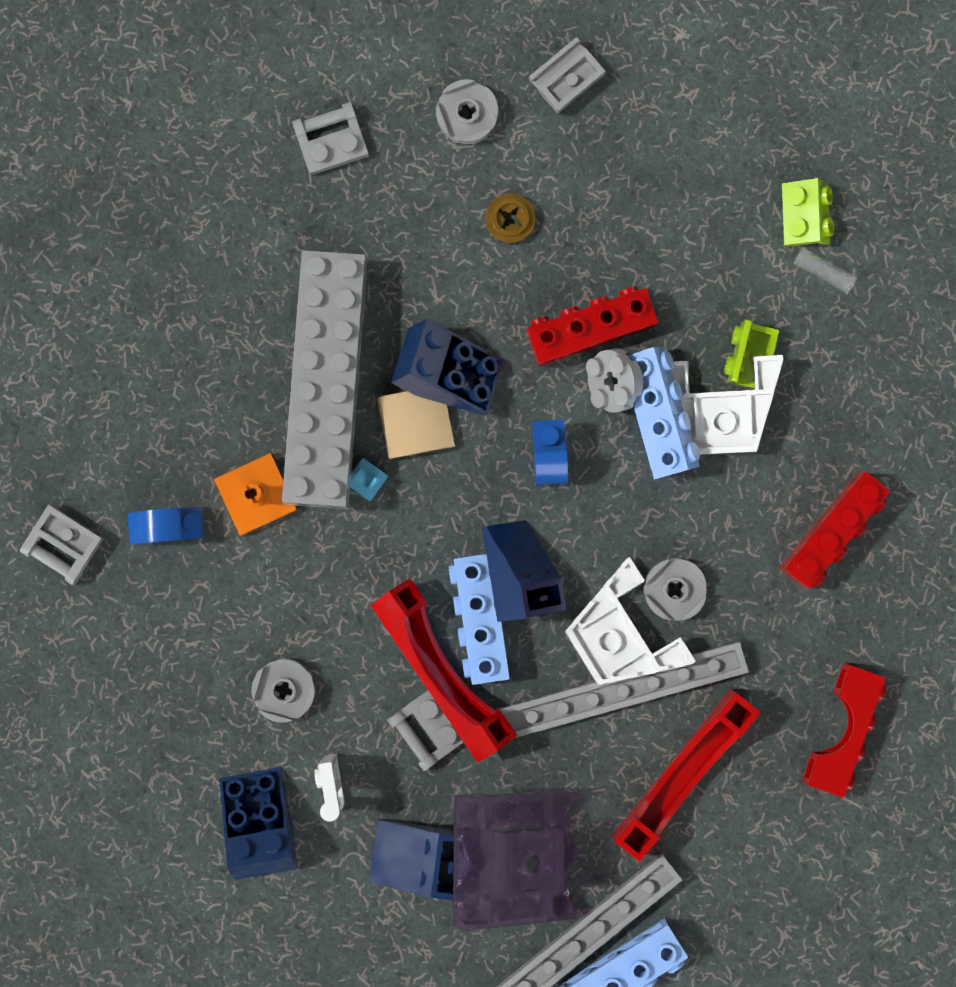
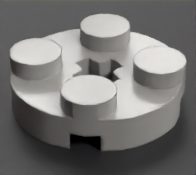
M469 79L456 81L445 88L437 102L436 118L441 131L451 141L462 144L478 143L488 137L495 129L498 117V104L493 92L489 88ZM463 105H467L469 109L475 108L476 112L472 114L471 119L467 120L465 117L459 116L458 113L462 112Z
M614 348L601 351L594 358L589 359L586 364L591 403L596 408H603L612 413L631 409L636 404L634 403L636 397L641 396L643 390V377L640 366L636 360L631 361L625 355L628 352L623 349ZM612 376L617 378L618 384H613Z
M672 558L663 560L651 568L646 576L643 592L647 605L657 616L667 620L678 621L689 619L701 610L706 600L707 584L704 574L695 564L687 560ZM670 582L674 584L682 583L683 586L680 590L683 594L681 597L676 595L669 597L667 593L670 590L668 587Z
M284 658L269 662L259 670L253 680L251 691L253 700L264 717L275 722L285 723L301 717L310 709L315 699L316 686L312 673L302 663ZM283 682L289 683V688L292 689V695H286L285 699L279 698L280 692L275 691L276 685L281 686Z

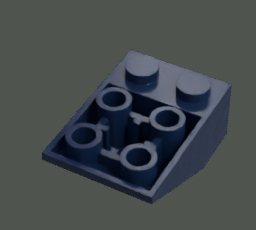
M427 318L408 328L391 383L415 396L486 416L489 413L504 360Z
M526 520L482 527L497 622L525 619L566 610L562 579Z
M281 767L219 778L227 870L234 879L240 880L298 869L295 840Z
M377 819L369 883L430 898L463 902L471 831Z

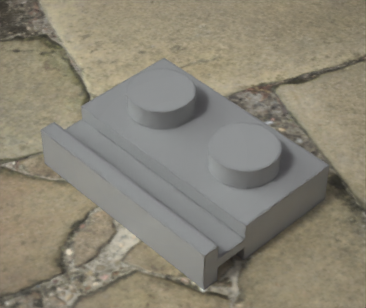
M577 37L529 76L531 84H534L538 92L557 114L603 77L606 72L587 48L582 46Z

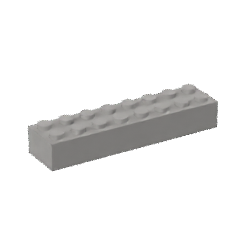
M302 250L282 503L285 505L349 509L367 274L365 255Z

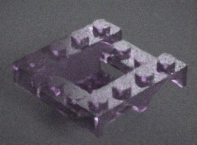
M566 787L539 789V792L454 795L453 926L463 931L578 919V912L572 904L569 891L570 872L574 863L579 861V848L575 845L570 831V811L574 800L579 797L578 790ZM539 826V829L514 830L502 832L495 830ZM532 855H536L538 864L533 871L529 872L527 869L528 859Z

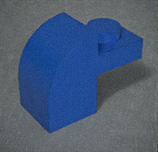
M564 419L532 421L535 486L567 484L568 461Z
M201 507L168 508L127 513L130 545L204 538Z

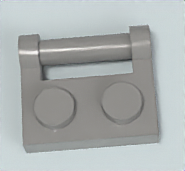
M351 102L342 104L343 108L301 121V118L292 121L310 176L369 156ZM344 120L348 121L349 128L308 141L306 133Z
M48 505L23 543L20 552L27 557L33 556L63 575L66 582L75 585L104 538L53 505ZM41 538L75 558L76 561L73 566H70L39 546Z
M428 690L387 719L392 728H397L420 760L418 764L423 771L433 766L438 760L463 743ZM413 714L437 747L432 753H429L405 718Z

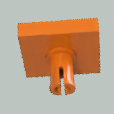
M272 453L214 479L240 536L298 510L296 506L282 503L283 476Z

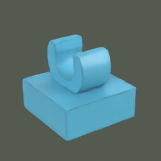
M362 458L351 473L350 487L371 502L389 476Z

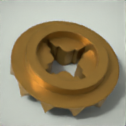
M513 193L503 194L495 198L488 206L486 225L488 231L496 240L507 244L521 242L533 230L535 212L530 202L523 196ZM518 208L516 220L521 227L511 223L508 227L506 226L505 229H502L505 218L499 211L510 215L512 211L514 212Z

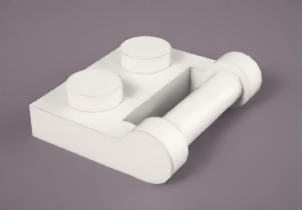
M337 754L324 756L318 765V769L314 771L317 788H323L325 803L320 809V815L325 821L336 820L344 806V794Z

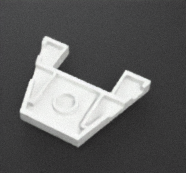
M783 355L754 357L755 390L690 394L688 361L674 362L672 372L675 381L681 387L682 407L690 418V435L692 442L697 445L700 455L757 452L783 364Z
M630 557L621 564L620 568L565 631L598 686L685 667L696 662L681 637L654 654L650 652L618 601V598L645 582Z

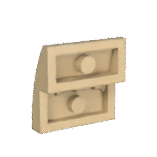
M408 391L377 398L389 459L455 446L446 404L415 396Z

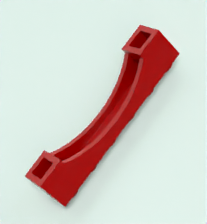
M409 578L370 606L478 763L499 751L518 735L501 710L495 711L483 702L454 671L440 649L430 627L425 606L428 603L411 578Z
M730 689L612 834L614 842L638 862H641L658 841L660 834L692 789L720 756L739 737L743 736L761 712Z

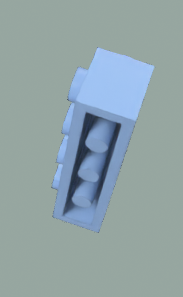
M665 346L628 355L631 361L636 360L642 372L643 390L641 396H637L634 401L636 403L634 410L654 479L700 467L698 463L700 459L699 449L692 442L689 431L691 429V421L682 407V390L679 383L674 379L672 372L674 362L671 354L666 351Z
M483 554L455 558L454 565L449 566L451 585L457 584L459 596L453 597L455 615H462L463 628H458L460 647L466 646L468 659H462L464 677H471L472 685L508 680L510 678L501 621L497 622L487 556Z
M664 918L562 982L558 987H652L658 981L657 977L665 972L673 973L679 970L684 965V960L688 956Z

